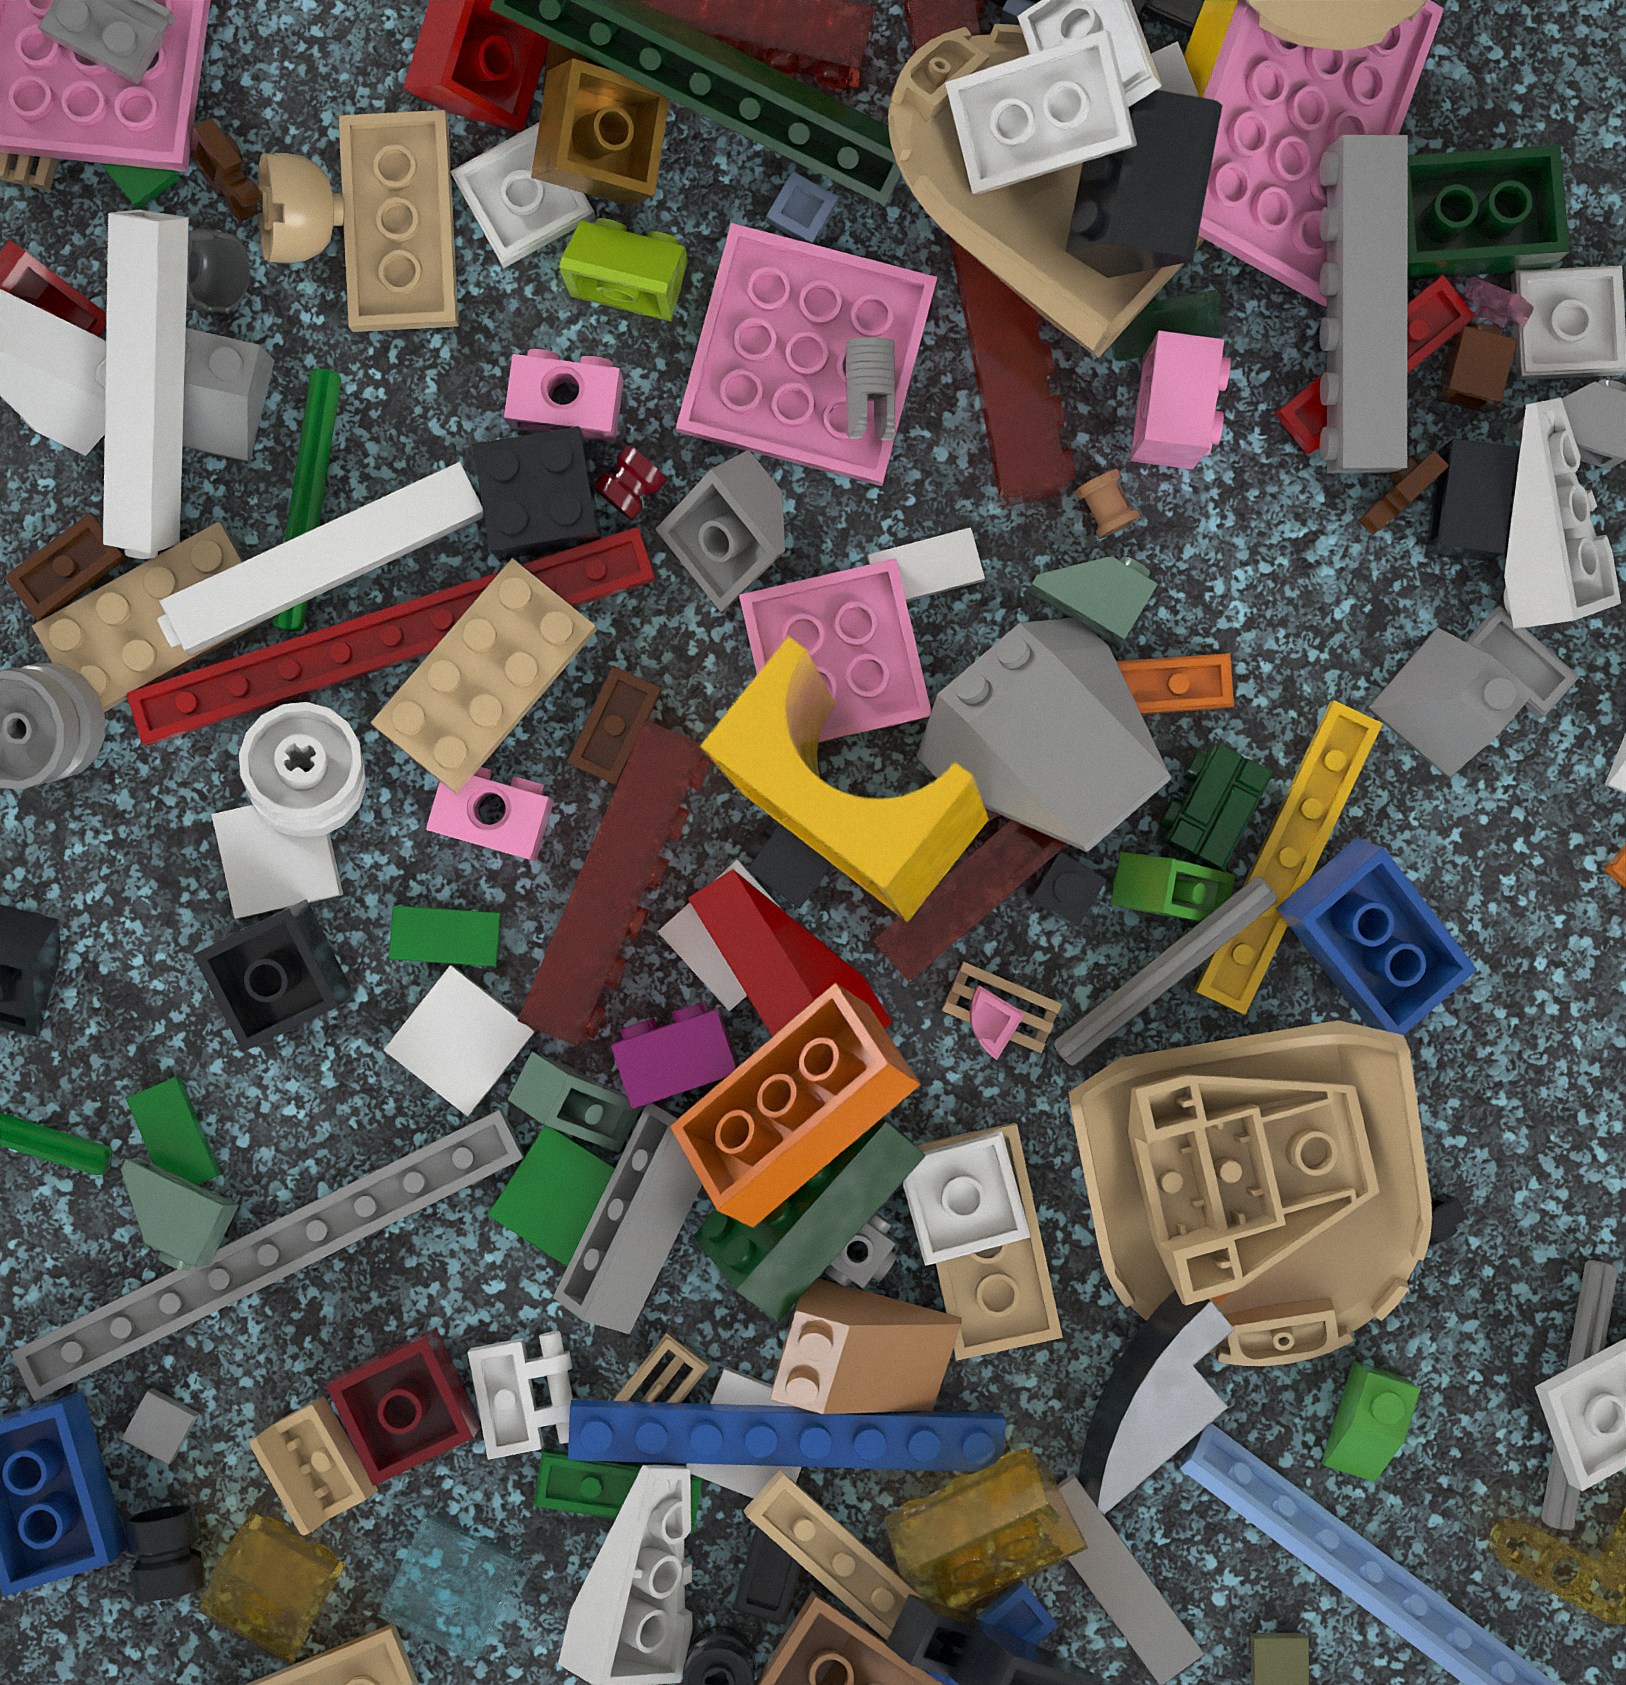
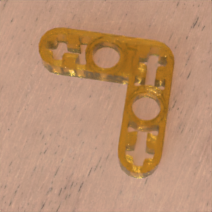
M1626 1507L1599 1559L1517 1517L1505 1518L1494 1526L1489 1538L1490 1549L1494 1557L1509 1570L1605 1622L1614 1625L1626 1624ZM1523 1534L1522 1539L1533 1549L1541 1552L1538 1562L1521 1551H1515L1512 1554L1511 1549L1506 1546L1508 1538L1511 1536L1519 1539ZM1569 1556L1575 1558L1579 1568L1577 1577L1569 1584L1560 1585L1555 1583L1552 1578L1554 1563L1562 1557ZM1593 1579L1609 1590L1615 1591L1618 1588V1591L1624 1595L1620 1605L1615 1602H1611L1608 1605V1602L1602 1596L1589 1589Z

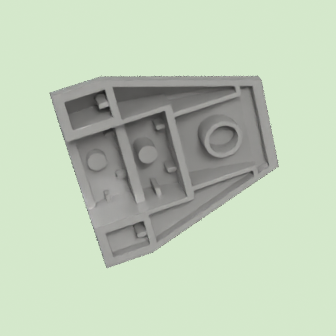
M1076 618L1023 622L1009 631L938 693L916 756L919 762L936 779L956 762L974 776L985 808L1086 852L1172 779L1110 647Z

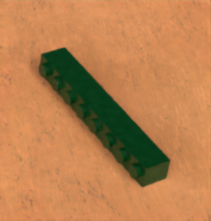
M639 0L492 1L490 10L884 206L901 175L892 150L888 125Z

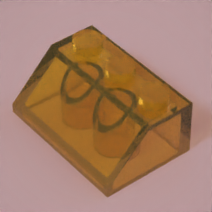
M1029 1447L1022 1451L1007 1453L1000 1457L995 1464L972 1475L957 1477L947 1487L924 1498L912 1499L906 1502L900 1510L884 1517L900 1575L926 1600L956 1611L1088 1549L1085 1538L1050 1471Z

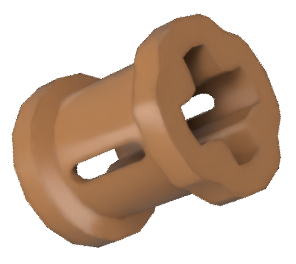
M1118 469L1108 471L1090 480L1075 491L1078 499H1085L1099 526L1096 530L1099 539L1126 528L1142 517L1139 509H1132L1118 482L1121 477Z

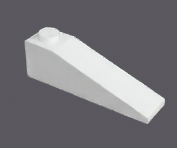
M0 289V396L21 416L20 418L33 431L86 456L105 435L106 341Z
M1561 397L1528 404L1525 409L1504 574L1506 584L1504 605L1507 612L1511 615L1513 629L1574 621L1621 604L1613 553L1607 535L1596 536L1590 518V511L1597 507L1592 490L1585 491L1579 484L1575 473L1579 468L1581 456Z
M679 1465L642 1466L570 1610L558 1664L592 1685H657L681 1682L693 1629L692 1612L685 1608V1585L692 1582V1565L684 1561V1539L691 1531L689 1468Z

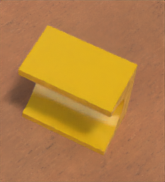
M788 636L700 747L741 794L782 824L904 921L908 922L989 820L975 778L954 762L943 775L928 786L904 796L887 799H869L852 796L820 780L817 762L818 742L824 722L836 702L807 650Z

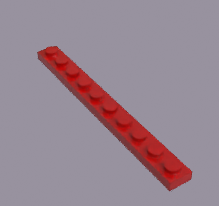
M638 527L521 565L573 608L656 581ZM500 572L128 692L126 695L141 742L147 746L429 655Z

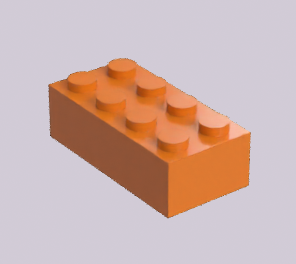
M834 983L676 1120L670 1128L717 1211L754 1227L921 1084L869 1005L837 983Z

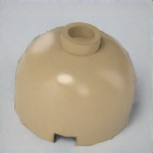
M263 153L261 155L257 188L262 195V213H258V225L264 259L268 260V262L295 263L306 261L320 254L330 243L333 226L343 225L344 206L342 194L332 193L329 178L317 163L304 156L289 153Z

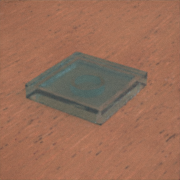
M427 1513L377 1616L475 1663L524 1559Z

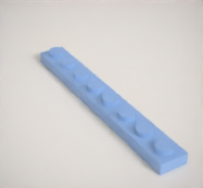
M1210 1423L1192 1438L1180 1466L1182 1471L1465 1685H1556L1554 1681L1214 1424Z

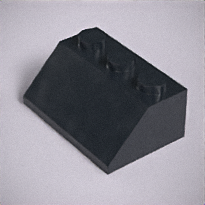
M1155 90L1128 107L1137 146L1083 162L1065 252L1106 278L1193 262L1223 105L1217 100Z
M1 904L0 1028L37 1037L42 1028L61 958L59 919Z

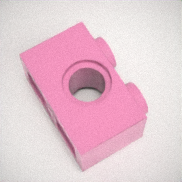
M529 349L527 356L512 355L504 419L510 429L541 433L580 426L585 439L616 442L624 379L620 368L612 367V361L596 356H583L580 363L559 360V354L542 349ZM573 383L579 387L578 396L573 402L560 405L552 401V393L558 385Z
M483 767L479 768L457 795L440 781L426 830L537 861L554 803L553 799L542 795L544 785L514 776L510 786L490 780L492 770ZM490 795H499L505 803V814L499 822L487 825L479 815L480 804Z

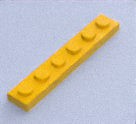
M1335 700L1329 703L1242 886L1244 887L1253 878L1260 876L1276 893L1278 897L1277 902L1208 958L1193 990L1194 992L1237 1013L1246 1015L1288 926L1276 911V908L1310 879L1383 723Z

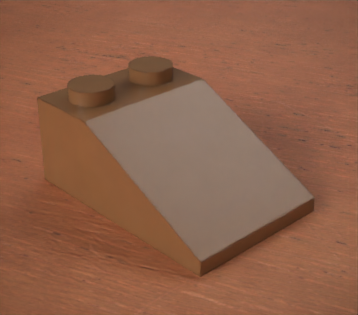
M817 1278L795 1302L778 1360L770 1400L820 1414L933 1411L962 1318Z
M814 1591L809 1595L754 1682V1685H945L924 1669L909 1665L888 1648L884 1640Z

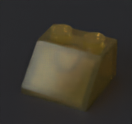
M251 1511L217 1563L198 1612L293 1665L331 1597L346 1564L338 1560L335 1554L327 1547L320 1544H309L291 1534L288 1528L280 1521L270 1517L263 1518Z

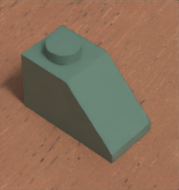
M1109 556L1037 574L1027 592L1070 618L1079 619L1089 629L1118 646L1127 637L1158 583L1148 578L1151 573L1150 570L1136 560L1123 556L1119 561Z
M531 1052L508 1098V1101L543 1125L616 1152H620L643 1107L631 1109L627 1095L568 1065L535 1052Z
M125 1159L121 1172L145 1244L161 1251L158 1256L160 1261L182 1271H189L191 1266L210 1265L239 1204L144 1159Z

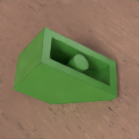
M1120 851L1118 867L1113 879L1114 889L1111 905L1177 919L1201 922L1232 896L1235 875L1172 858Z
M1353 1360L1321 1461L1322 1465L1375 1482L1405 1441L1421 1389L1404 1376Z

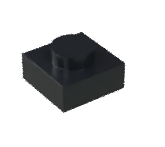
M1441 1193L1431 1199L1432 1225L1428 1245H1435L1452 1237L1458 1231L1455 1225L1468 1218L1458 1198Z

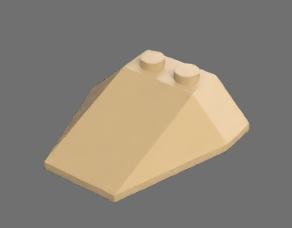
M1181 1074L1133 1087L1131 1090L1128 1137L1152 1239L1184 1305L1239 1290L1380 1193L1355 1085Z

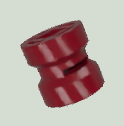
M626 445L616 457L617 465L613 468L616 474L614 475L610 472L602 473L592 486L616 510L633 521L643 509L640 496L646 497L649 493H657L667 482V479L641 453L630 445Z

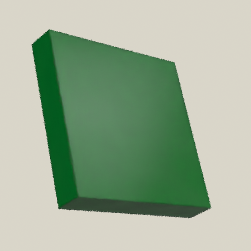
M545 1125L488 1213V1216L568 1267L616 1166L564 1132Z

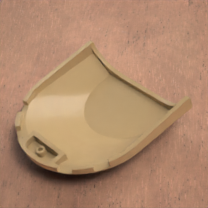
M994 24L990 35L971 36L967 27H963L930 40L919 48L907 61L900 72L890 99L888 110L890 142L904 180L925 211L947 234L1047 321L1099 358L1184 263L1106 278L1065 252L1083 162L979 195L972 194L945 82L1030 55L1020 25ZM1199 235L1195 251L1204 241V238L1200 237Z
M1337 1020L1121 1057L1069 1092L1071 1112L1104 1270L1114 1291L1125 1307L1131 1306L1146 1321L1176 1289L1152 1239L1128 1137L1131 1090L1133 1087L1181 1074L1355 1085L1380 1191L1373 1198L1237 1291L1231 1292L1219 1305L1212 1298H1209L1235 1329L1209 1351L1216 1354L1217 1362L1242 1366H1272L1309 1360L1330 1353L1354 1341L1352 1332L1365 1325L1375 1316L1382 1321L1409 1291L1407 1280L1418 1260L1424 1261L1431 1236L1432 1207L1411 1054L1404 1035Z

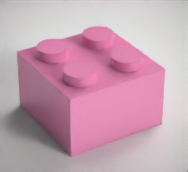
M1158 331L1143 357L1130 461L1193 470L1204 455H1210L1212 444H1219L1224 413L1215 411L1219 390H1226L1231 365L1230 358L1222 357L1224 339Z

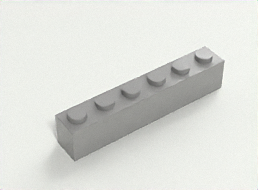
M1342 135L1327 147V152L1323 153L1319 170L1321 185L1327 186V207H1324L1321 212L1319 226L1321 240L1327 241V262L1323 263L1320 271V292L1322 296H1327V317L1323 318L1320 326V346L1323 351H1327V372L1323 373L1320 381V400L1322 405H1327V427H1324L1321 432L1320 455L1323 460H1327V473H1392L1407 468L1408 135Z

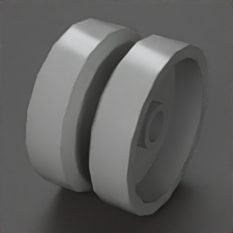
M38 663L21 668L14 667L0 670V788L23 790L82 773L97 758L105 738V715L96 691L81 674L61 664Z

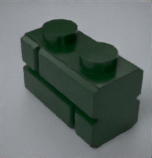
M1218 743L1210 745L1206 752L1197 749L1183 774V778L1189 780L1190 783L1182 799L1179 800L1172 797L1159 820L1158 825L1166 829L1160 841L1213 869H1225L1274 772Z

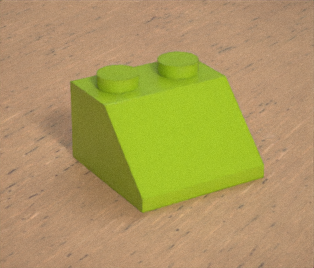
M598 218L595 224L580 220L561 257L559 265L570 297L672 322L688 263L685 246L678 245L679 240L662 232L649 231L647 237L626 232L627 227L610 219Z

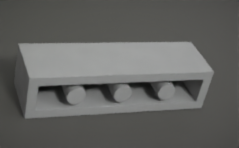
M653 1102L646 1104L553 1296V1299L582 1321L630 1334L702 1186L700 1179L670 1128L683 1115L679 1112Z

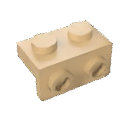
M325 1396L280 1419L250 1440V1447L256 1455L259 1464L264 1469L284 1504L287 1513L303 1536L313 1532L328 1519L367 1500L378 1491L376 1485H372L357 1452Z

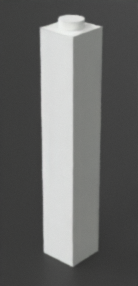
M140 209L108 213L103 544L124 548L125 555L132 558L150 559L157 557L158 551L180 543L189 218Z
M458 462L160 600L159 602L166 614L158 617L157 621L172 648L181 644L187 654H194L482 519L484 514L483 507L461 463Z

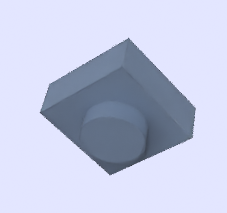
M792 171L766 215V223L798 241L815 245L836 209L839 197Z

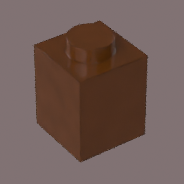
M1476 323L1470 325V327L1464 326L1450 340L1435 400L1483 413L1489 412L1502 402L1517 339L1502 336L1500 328L1488 324Z

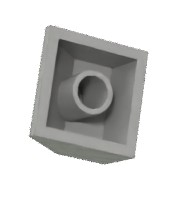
M186 328L182 447L250 463L275 361L261 345Z

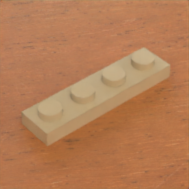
M781 1469L777 1471L743 1510L745 1515L886 1641H888L908 1595L912 1594L925 1599Z

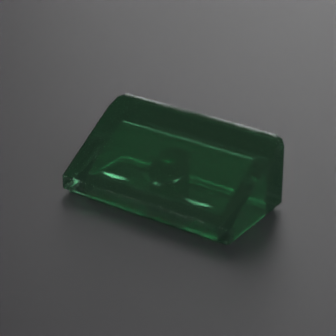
M1210 290L1149 302L1111 344L1113 358L1115 361L1120 362L1144 357L1158 331L1218 338L1221 302L1219 291Z

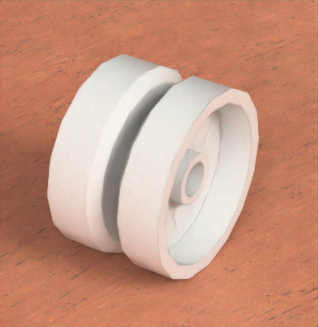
M309 702L283 704L261 715L245 734L239 752L241 779L259 817L278 832L299 838L324 836L345 825L360 808L367 787L365 764L360 743L349 723L330 708ZM310 768L311 770L304 772L302 769Z

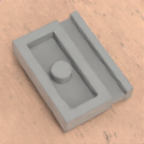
M54 0L38 28L45 37L138 85L164 41L162 37L168 25L173 26L176 18L170 9L153 0Z

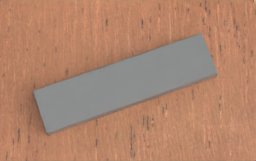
M1074 1473L1030 1505L1038 1519L1159 1685H1164L1204 1655L1199 1644L1105 1515L1096 1507Z

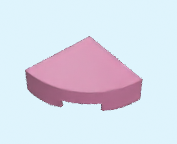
M977 985L970 1004L972 1030L982 1048L997 1060L1025 1013Z

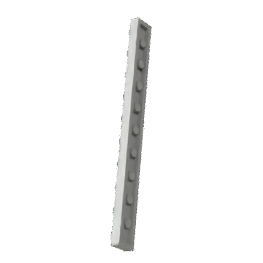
M501 1108L219 1248L210 1265L191 1266L189 1271L177 1269L12 1351L11 1354L33 1400L36 1401L523 1159L525 1154Z

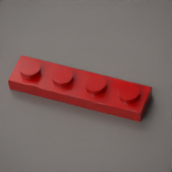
M1444 275L1436 278L1407 302V374L1476 317ZM1323 373L1274 413L1306 454H1310L1320 447L1322 429L1327 427V405H1322L1320 400V381Z

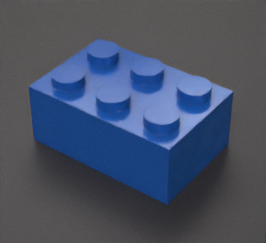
M1357 838L1354 839L1276 908L1279 915L1370 1028L1404 1035L1477 971V968L1384 847Z
M79 1391L0 1416V1589L2 1596L5 1597L110 1564L127 1548V1542L83 1392Z

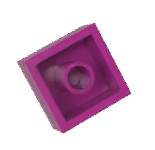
M705 1000L672 1012L675 1022L658 1027L655 1018L620 1030L622 1040L610 1046L631 1109L726 1078L740 1066L721 1006L709 1010Z

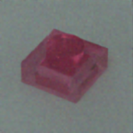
M1477 277L1472 279L1464 295L1467 300L1478 308L1475 313L1477 318L1501 329H1504L1508 321L1525 327L1534 310V307L1522 296Z

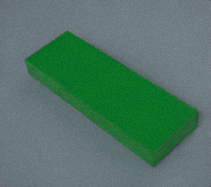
M544 1448L541 1455L533 1506L616 1519L642 1466L646 1464L617 1461L568 1460V1452ZM690 1474L691 1532H694L702 1478Z

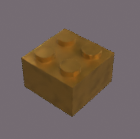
M574 58L548 70L531 178L627 206L654 197L670 99L615 71Z

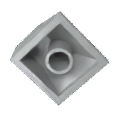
M750 450L712 468L655 529L720 612L726 610L738 599L739 595L743 594L785 552L782 491Z
M1436 628L1370 704L1367 710L1445 777L1451 778L1502 732L1535 691L1494 656L1440 628Z

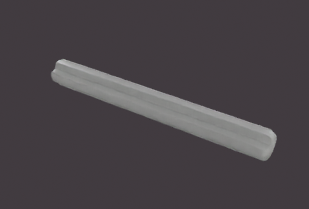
M1260 876L1253 878L1055 1040L1054 1046L1060 1056L1071 1066L1078 1064L1274 905L1278 897L1273 889Z
M1589 1260L1585 1263L1567 1369L1605 1349L1618 1274L1617 1267L1610 1263ZM1554 1443L1541 1518L1550 1527L1571 1530L1575 1524L1580 1490L1569 1485Z

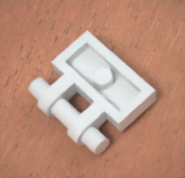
M560 1331L539 1335L543 1356L536 1358H527L524 1338L475 1347L468 1351L488 1460L542 1449L544 1443L541 1427L556 1424L559 1443H569L571 1400L578 1399H573L568 1376V1370L572 1369L570 1352L563 1349ZM547 1376L552 1404L537 1407L532 1378Z

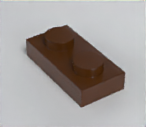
M90 512L4 577L34 618L41 621L57 612L127 560L128 557L121 548L103 544V524L96 515Z
M613 665L567 763L617 786L663 691L662 688Z

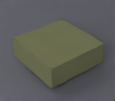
M1251 1633V1685H1309V1638L1305 1633Z

